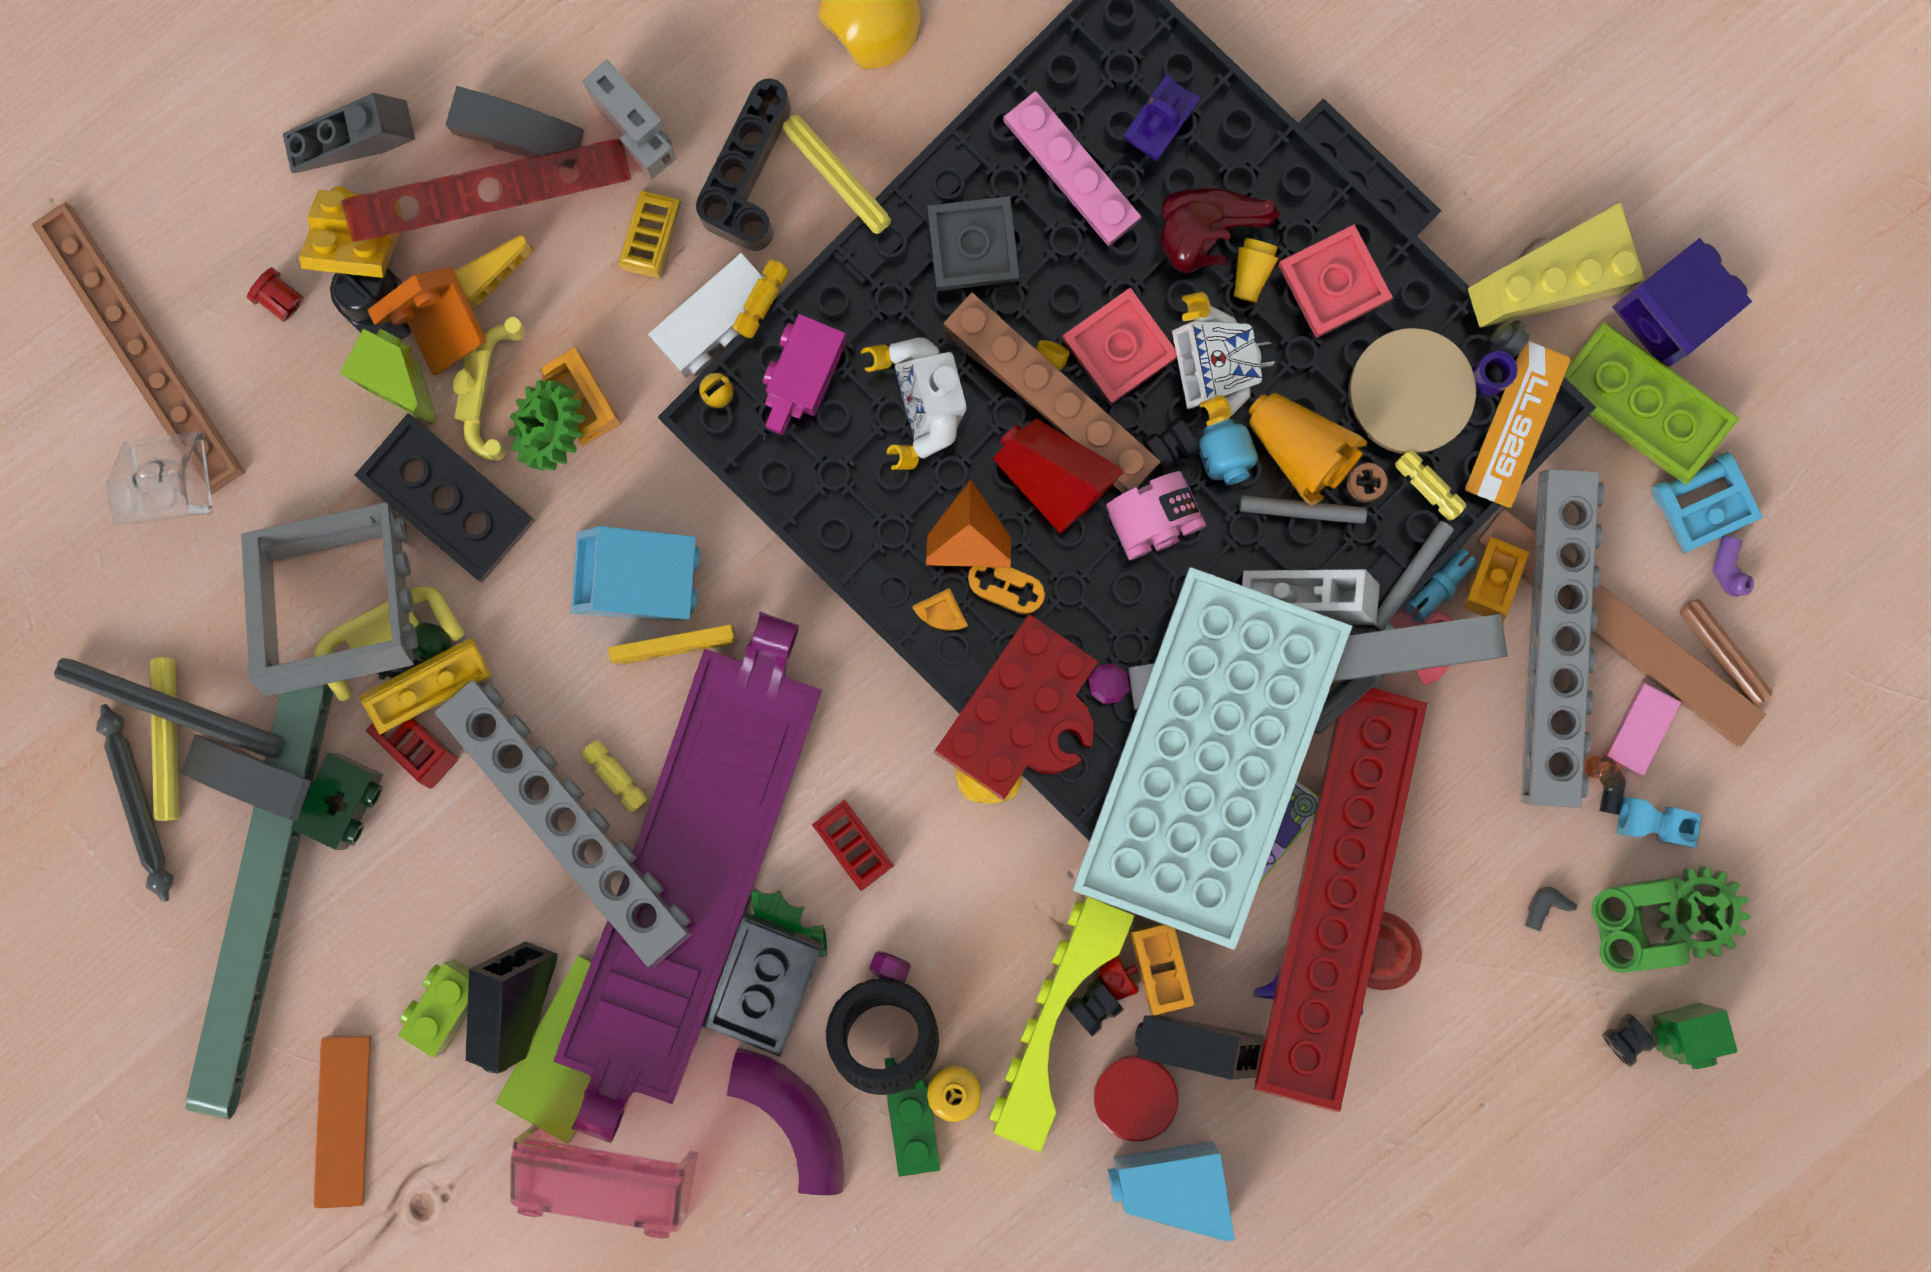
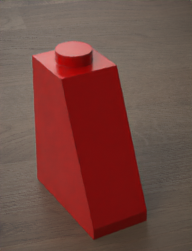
M1037 418L1023 429L1019 424L1011 428L1000 439L1004 446L993 458L1059 533L1085 514L1124 473L1116 464Z

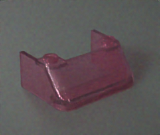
M535 1125L531 1126L513 1141L510 1168V1203L518 1207V1214L541 1217L543 1212L643 1228L645 1235L655 1238H669L670 1232L679 1231L687 1219L698 1156L696 1151H689L680 1163L543 1141L540 1140L542 1129Z

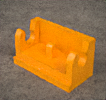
M576 347L569 349L568 352L541 368L543 372L541 376L544 381L552 380L566 384V387L576 391L574 398L582 401L581 407L577 410V414L585 416V420L578 424V430L583 433V436L578 438L582 446L622 424L588 364Z

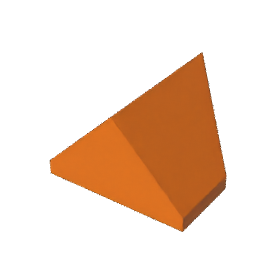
M972 479L968 481L927 536L926 565L1011 567V536Z

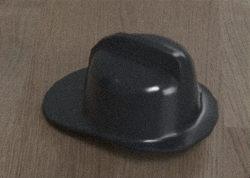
M388 268L383 278L343 273L334 274L330 287L332 302L337 310L360 333L365 329L376 335L378 330L382 329L403 340L412 332L407 322L394 326L392 321L374 325L367 311L403 283Z

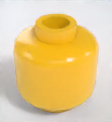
M958 1064L946 1065L937 1070L929 1081L927 1091L928 1103L934 1114L944 1121L954 1123L964 1121L974 1115L980 1106L982 1096L978 1077L966 1066ZM954 1088L959 1089L962 1093H956ZM950 1090L951 1096L947 1100L946 1093ZM955 1098L961 1099L958 1102H953Z

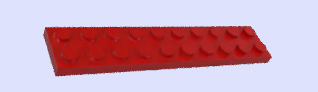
M1371 688L1335 722L1253 1088L1255 1091L1336 1113L1341 1111L1426 713V702Z

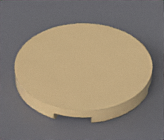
M1416 328L1401 329L1378 338L1361 354L1350 376L1349 403L1357 422L1368 435V438L1374 443L1395 453L1404 454L1409 450H1413L1417 454H1423L1444 446L1463 430L1474 409L1476 382L1467 358L1449 339L1429 330Z

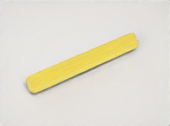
M792 115L789 120L785 121L782 128L789 139L871 231L879 234L889 227L891 218L888 216V213L800 115Z
M170 657L151 659L150 688L176 698L175 660ZM151 714L154 819L157 821H173L179 818L177 723Z

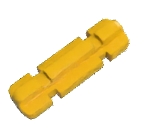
M771 259L767 262L762 271L763 279L759 278L743 305L744 313H739L733 323L734 330L744 337H754L760 326L759 319H764L779 292L778 285H783L789 274L788 268L779 261Z

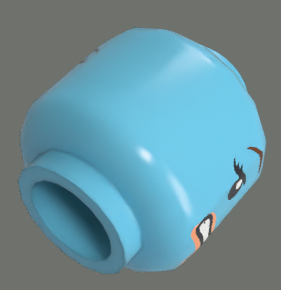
M1228 419L1203 429V436L1197 444L1200 449L1199 455L1209 478L1225 480L1226 485L1236 484L1247 479L1250 476L1248 470L1255 466L1258 461V455L1247 427L1243 424L1234 423L1233 419Z

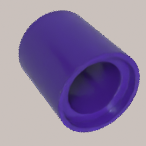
M1494 351L1482 358L1472 369L1476 390L1483 395L1492 396L1500 393L1512 384L1518 371L1514 358L1503 351ZM1487 364H1493L1500 368L1503 374L1501 383H1494L1487 378L1485 374Z

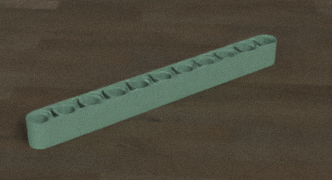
M328 684L280 694L271 733L281 736L284 739V745L277 758L265 756V761L278 764L311 780L307 794L313 784L333 697V691ZM256 806L253 808L186 1098V1109L188 1111L229 1120L235 1114L239 1104L301 833L291 829L294 823L293 820Z

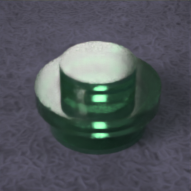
M420 623L415 627L418 647L413 648L412 652L421 660L426 661L451 648V640L440 626L432 623Z

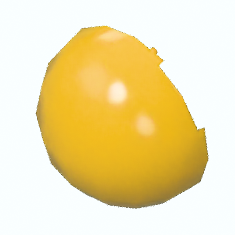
M821 0L817 12L818 20L840 40L852 59L863 69L887 67L903 58L917 41L916 38L922 19L919 0Z

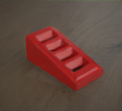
M414 717L403 722L389 738L385 736L388 731L379 735L373 723L365 730L417 782L429 789L433 788L458 761V758ZM413 730L415 733L399 749L397 746ZM425 742L427 745L411 760L410 757Z
M843 800L812 824L860 891L864 890L895 866L846 800ZM846 815L850 821L830 835L826 829ZM856 828L860 835L843 848H840L836 842ZM865 841L870 848L851 862L846 855ZM873 855H876L879 862L861 875L856 868Z

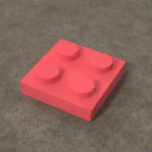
M1355 224L1280 261L1278 264L1316 338L1384 305L1393 298Z
M1131 288L1062 335V340L1110 406L1177 359L1176 349Z

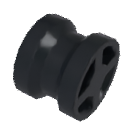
M1630 1013L1621 1018V1024L1617 1028L1607 1029L1602 1033V1037L1607 1045L1628 1067L1633 1066L1637 1062V1056L1640 1053L1651 1051L1656 1047V1043L1649 1032Z

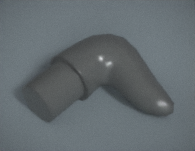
M1543 887L1535 893L1531 900L1525 926L1541 931L1545 917L1548 916L1552 906L1564 911H1574L1577 909V904L1557 889Z

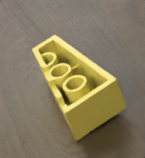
M1620 202L1468 288V292L1479 327L1481 328L1615 296L1645 281Z

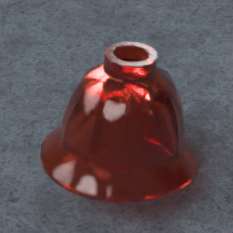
M1385 911L1382 914L1367 985L1368 988L1384 991L1396 989L1407 984L1418 972L1422 961V947L1413 928L1397 915Z

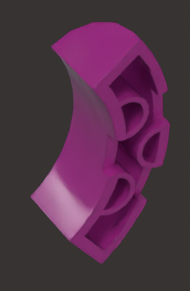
M737 1048L732 1063L727 1096L742 1099L759 1107L782 1128L789 1139L797 1161L799 1175L798 1193L828 1196L842 1193L844 1160L841 1142L828 1113L829 1111L821 1098L809 1084L807 1085L798 1075L789 1070L786 1065L755 1051Z

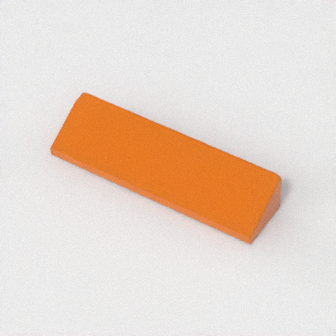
M328 1035L321 1039L314 1208L364 1205L371 1036Z

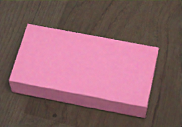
M1646 683L1640 684L1603 757L1639 776H1645L1682 702Z

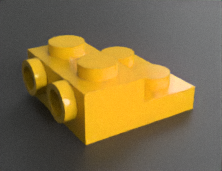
M341 186L334 187L331 191L318 190L307 216L310 230L299 254L301 269L383 278L403 226L400 199L393 198L384 191H375L371 195L355 194Z

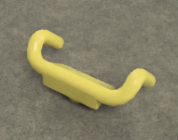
M515 317L508 318L505 324H498L489 328L484 333L486 343L464 358L463 370L456 374L453 381L454 392L458 394L454 419L464 422V440L467 447L476 456L491 461L502 460L506 455V449L495 439L484 442L480 436V425L494 346L502 340H521L526 335L525 326Z
M417 586L410 589L414 605L427 602L451 641H457L464 636L463 628L448 606L444 596L436 588ZM388 601L324 635L316 645L314 657L330 654L344 642H347L349 647L353 649L392 640ZM409 612V621L413 624L415 630L421 628L422 626L415 613ZM346 680L328 683V686L340 701L347 700L353 694V690Z

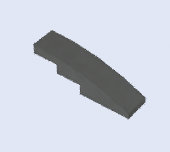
M196 734L192 740L181 774L226 795L293 821L298 820L311 780L278 764L258 759L242 750L227 747L210 738Z

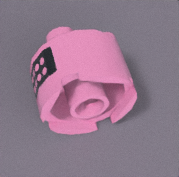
M1181 471L1155 478L1150 481L1149 485L1140 489L1135 487L1106 504L1109 512L1108 515L1129 560L1136 559L1152 551L1151 545H1154L1156 551H1160L1179 542L1178 536L1180 532L1186 536L1207 526Z

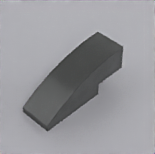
M456 86L445 124L454 135L489 143L495 149L570 169L574 167L584 132L578 126L537 110Z

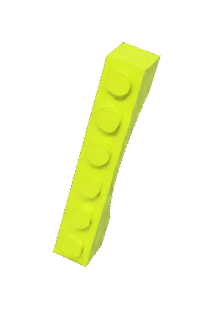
M1085 896L1083 903L1075 901L1067 920V924L1073 926L1068 941L1060 939L1051 963L1058 965L1052 981L1044 979L1036 998V1002L1042 1004L1037 1019L1029 1017L1020 1041L1027 1044L1021 1059L1013 1057L1004 1080L1011 1083L1005 1098L997 1096L991 1110L989 1120L995 1122L993 1127L994 1134L1041 1153L1056 1115L1048 1075L1049 1048L1056 1021L1068 998L1080 983L1099 966L1120 954L1134 919V914L1089 896Z

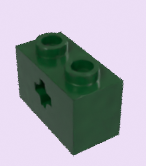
M328 753L304 800L298 820L294 821L291 829L334 850H345L349 845H355L364 829V823L360 821L367 807L372 808L381 795L383 786L379 783L383 774L339 753ZM337 796H344L343 802L348 804L346 810H339L340 805L335 802Z

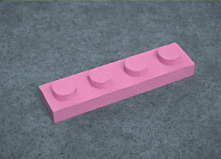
M1036 91L1004 116L1005 124L1108 247L1140 222V214Z

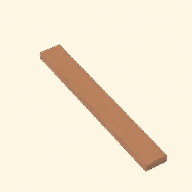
M65 202L32 223L31 225L206 494L212 495L245 473L73 207Z
M1504 508L1497 514L1476 542L1485 549L1489 538L1494 537L1530 552L1521 578L1533 586L1536 533ZM1560 552L1563 564L1571 567L1574 563ZM1599 583L1598 589L1593 590L1592 607L1597 609L1598 620L1596 630L1591 633L1671 696L1682 702L1685 707L1736 747H1741L1766 716V713ZM1563 586L1558 593V601L1565 609L1571 607L1574 602V593L1568 586Z

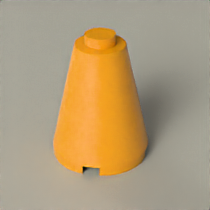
M1273 393L1269 397L1265 394L1261 395L1248 411L1251 415L1249 426L1303 500L1310 506L1316 505L1325 498L1319 492L1326 486H1330L1334 490L1346 478L1363 454L1357 447H1363L1367 444V441L1360 435L1278 393Z

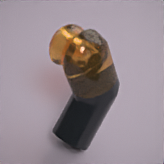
M1603 755L1602 758L1591 756L1586 764V773L1590 777L1598 778L1604 787L1599 811L1620 815L1626 787L1625 777L1613 758Z

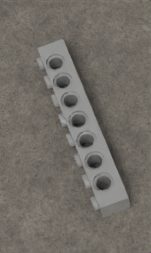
M1551 469L1539 472L1521 802L1529 805L1581 808V800L1586 798L1588 794V776L1586 773H1583L1584 757H1588L1591 748L1590 733L1585 732L1586 715H1590L1593 708V694L1591 690H1587L1588 673L1592 674L1595 667V651L1590 649V634L1596 630L1598 620L1597 609L1592 607L1593 590L1598 589L1600 581L1599 567L1594 565L1595 549H1599L1602 541L1601 524H1596L1597 507H1601L1604 500V484L1599 482V472ZM1567 503L1575 505L1579 512L1578 521L1573 526L1566 523L1562 515L1563 508ZM1566 544L1571 545L1577 554L1576 561L1571 567L1564 565L1560 558L1561 549ZM1563 586H1568L1574 593V602L1568 609L1562 607L1558 601V593ZM1563 627L1567 628L1572 634V643L1564 651L1556 644V634ZM1560 669L1566 670L1570 677L1569 686L1562 692H1559L1553 683L1554 675ZM1561 710L1566 714L1568 724L1564 731L1557 734L1552 729L1551 719L1556 712ZM1560 752L1565 758V768L1561 773L1554 775L1549 769V760L1555 753Z
M471 680L434 712L435 715L648 968H655L693 935L687 928L691 920L676 903L669 906L660 896L664 888L649 871L643 875L633 864L637 856L622 839L616 843L606 832L611 826L596 808L589 812L579 799L584 794L575 782L568 776L562 780L553 767L558 763L542 745L537 749L527 738L531 733L527 725L516 714L511 718L501 707L505 700L490 683L483 686ZM493 716L496 721L495 731L492 735L483 738L479 731L480 723L486 717ZM519 747L523 755L522 761L516 768L509 769L505 762L506 754L512 748ZM545 778L549 784V792L545 798L536 801L532 796V786L537 780ZM571 809L576 816L575 825L571 830L562 832L558 826V818L563 811ZM598 841L603 849L602 857L598 862L589 864L585 859L584 850L590 842ZM624 872L629 878L630 885L626 893L617 896L611 889V880L616 874ZM651 904L656 910L657 918L652 926L644 928L639 924L637 914L642 906Z

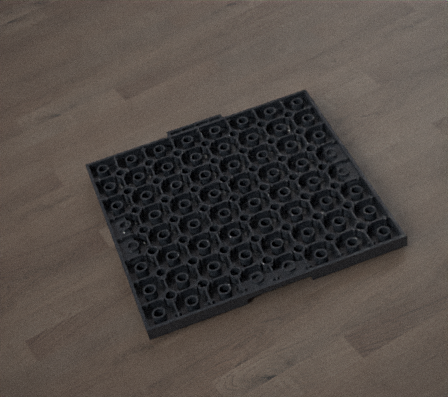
M1073 0L875 198L891 218L889 227L879 234L873 233L863 220L857 216L773 301L764 319H759L760 326L754 337L747 338L740 334L657 417L807 566L939 693L958 714L964 709L1029 615L1016 613L973 593L968 581L969 571L972 566L926 565L927 536L968 481L972 479L1011 536V568L1033 576L1044 587L1045 596L1043 604L1030 615L1099 661L1091 674L1099 665L1113 663L1128 673L1129 691L1119 703L1103 705L1092 697L1089 691L1088 678L1076 694L1087 706L1094 722L1092 745L1089 749L1081 746L1078 737L1072 732L1061 733L1058 736V745L1067 754H1077L1082 759L1080 763L1057 775L1041 774L1029 767H1026L1022 773V776L1090 842L1137 710H1134L1128 668L1155 663L1190 567L1241 586L1244 571L1366 569L1380 584L1379 608L1440 521L1447 523L1454 531L1395 613L1396 615L1501 507L1500 504L1466 491L1465 487L1504 390L1492 396L1483 395L1476 390L1474 409L1463 430L1444 446L1428 453L1418 454L1423 459L1421 464L1424 467L1429 465L1451 488L1449 492L1452 495L1457 494L1466 503L1464 511L1451 521L1447 520L1438 511L1440 507L1437 504L1432 505L1410 482L1412 478L1409 475L1405 477L1396 468L1395 463L1403 454L1389 451L1368 438V435L1361 428L1354 416L1353 410L1350 408L1348 391L1352 370L1361 354L1374 341L1390 332L1416 328L1438 333L1453 342L1463 352L1473 369L1482 358L1491 353L1490 349L1493 343L1490 341V338L1502 323L1479 327L1468 292L1470 286L1417 237L1438 216L1441 210L1324 98L1298 123L1170 0ZM1167 74L1184 89L1195 93L1201 99L1159 160L1155 161L1123 139V135ZM1035 91L1141 216L1140 222L1109 247L1004 122V116ZM1213 188L1230 190L1259 200H1274L1280 217L1275 218L1272 225H1268L1266 228L1252 226L1227 228L1225 230H1228L1230 233V239L1218 238L1216 243L1208 250L1207 255L1225 256L1227 259L1225 266L1219 264L1208 265L1194 272L1184 274L1173 267L1171 260L1163 250L1161 232L1165 219L1161 209L1164 200L1172 193L1186 189ZM1010 196L1019 282L937 291L927 206ZM1355 224L1393 298L1384 305L1316 338L1278 264L1280 261ZM1245 238L1259 240L1278 247L1275 257L1279 259L1260 292L1257 303L1233 297L1236 284L1238 247H1243ZM1131 288L1175 348L1172 331L1185 324L1194 322V320H1182V314L1188 313V306L1182 300V296L1199 292L1205 293L1211 306L1233 316L1237 323L1249 324L1253 328L1255 342L1272 343L1276 353L1274 365L1261 368L1262 382L1250 387V398L1229 418L1233 419L1234 423L1243 424L1247 427L1256 449L1258 461L1255 466L1248 470L1250 476L1239 483L1226 485L1225 480L1209 478L1199 454L1190 460L1182 459L1177 462L1176 468L1169 473L1182 472L1207 526L1186 536L1180 532L1178 536L1179 542L1163 550L1156 551L1154 545H1151L1152 551L1133 560L1128 559L1108 515L1109 512L1106 504L1123 494L1114 485L1085 514L1059 533L993 460L1004 446L1000 439L1017 424L1023 429L1037 418L1055 430H1059L1012 388L973 360L944 333L943 323L971 293L977 296L1035 349L1040 340L1055 342L1068 349L1070 352L1066 365L1060 372L1142 445L1143 439L1153 433L1161 434L1166 430L1167 424L1177 418H1180L1185 423L1197 443L1203 436V429L1207 427L1206 422L1209 421V414L1205 407L1200 408V406L1187 409L1178 360L1176 359L1110 406L1062 340V335ZM801 314L844 332L848 342L815 417L804 412L801 419L792 416L782 436L765 427L772 407L765 405L768 397L765 390L768 385L763 384V379L772 360L778 362L784 347L779 344L788 322L795 324L798 315ZM914 338H926L938 347L940 354L947 352L953 354L966 402V412L957 427L956 439L950 446L922 459L919 457V462L914 469L893 470L891 467L899 462L900 456L899 454L887 455L888 447L893 444L913 445L914 441L895 370L896 364L892 362V365L887 369L867 372L864 368L874 365V356L871 352L861 354V350L869 346L885 344L890 347V344ZM1519 354L1514 357L1515 361H1517ZM1487 364L1485 367L1487 378L1494 383H1501L1503 374L1500 368L1493 364ZM711 373L725 375L733 385V398L724 407H710L700 396V383L705 376ZM1565 377L1521 485L1597 408ZM720 380L705 393L710 397L725 383ZM1273 393H1278L1360 435L1367 441L1366 446L1357 447L1363 454L1352 470L1364 463H1372L1381 467L1388 481L1384 493L1372 502L1363 503L1355 500L1347 489V479L1350 473L1334 490L1330 486H1326L1319 492L1325 497L1319 503L1366 507L1367 518L1365 524L1239 511L1241 495L1304 501L1249 426L1251 415L1248 411L1261 395L1265 394L1269 397ZM1157 468L1138 489L1149 485L1151 480L1161 477L1163 474ZM1362 472L1364 476L1361 479H1356L1357 486H1363L1364 493L1371 494L1370 489L1377 487V480H1371L1368 472ZM989 567L985 573L977 572L975 575L980 580V588L983 590H987L989 585H995L1003 589L1005 583L997 580L994 577L995 570ZM1026 584L1023 589L1009 585L1007 590L1019 597L1018 604L1021 606H1026L1028 601L1036 602L1038 598L1032 593L1033 586L1030 584ZM950 588L968 627L954 631L936 629L922 621L912 606ZM1352 625L1349 635L1377 632L1378 630L1370 625Z

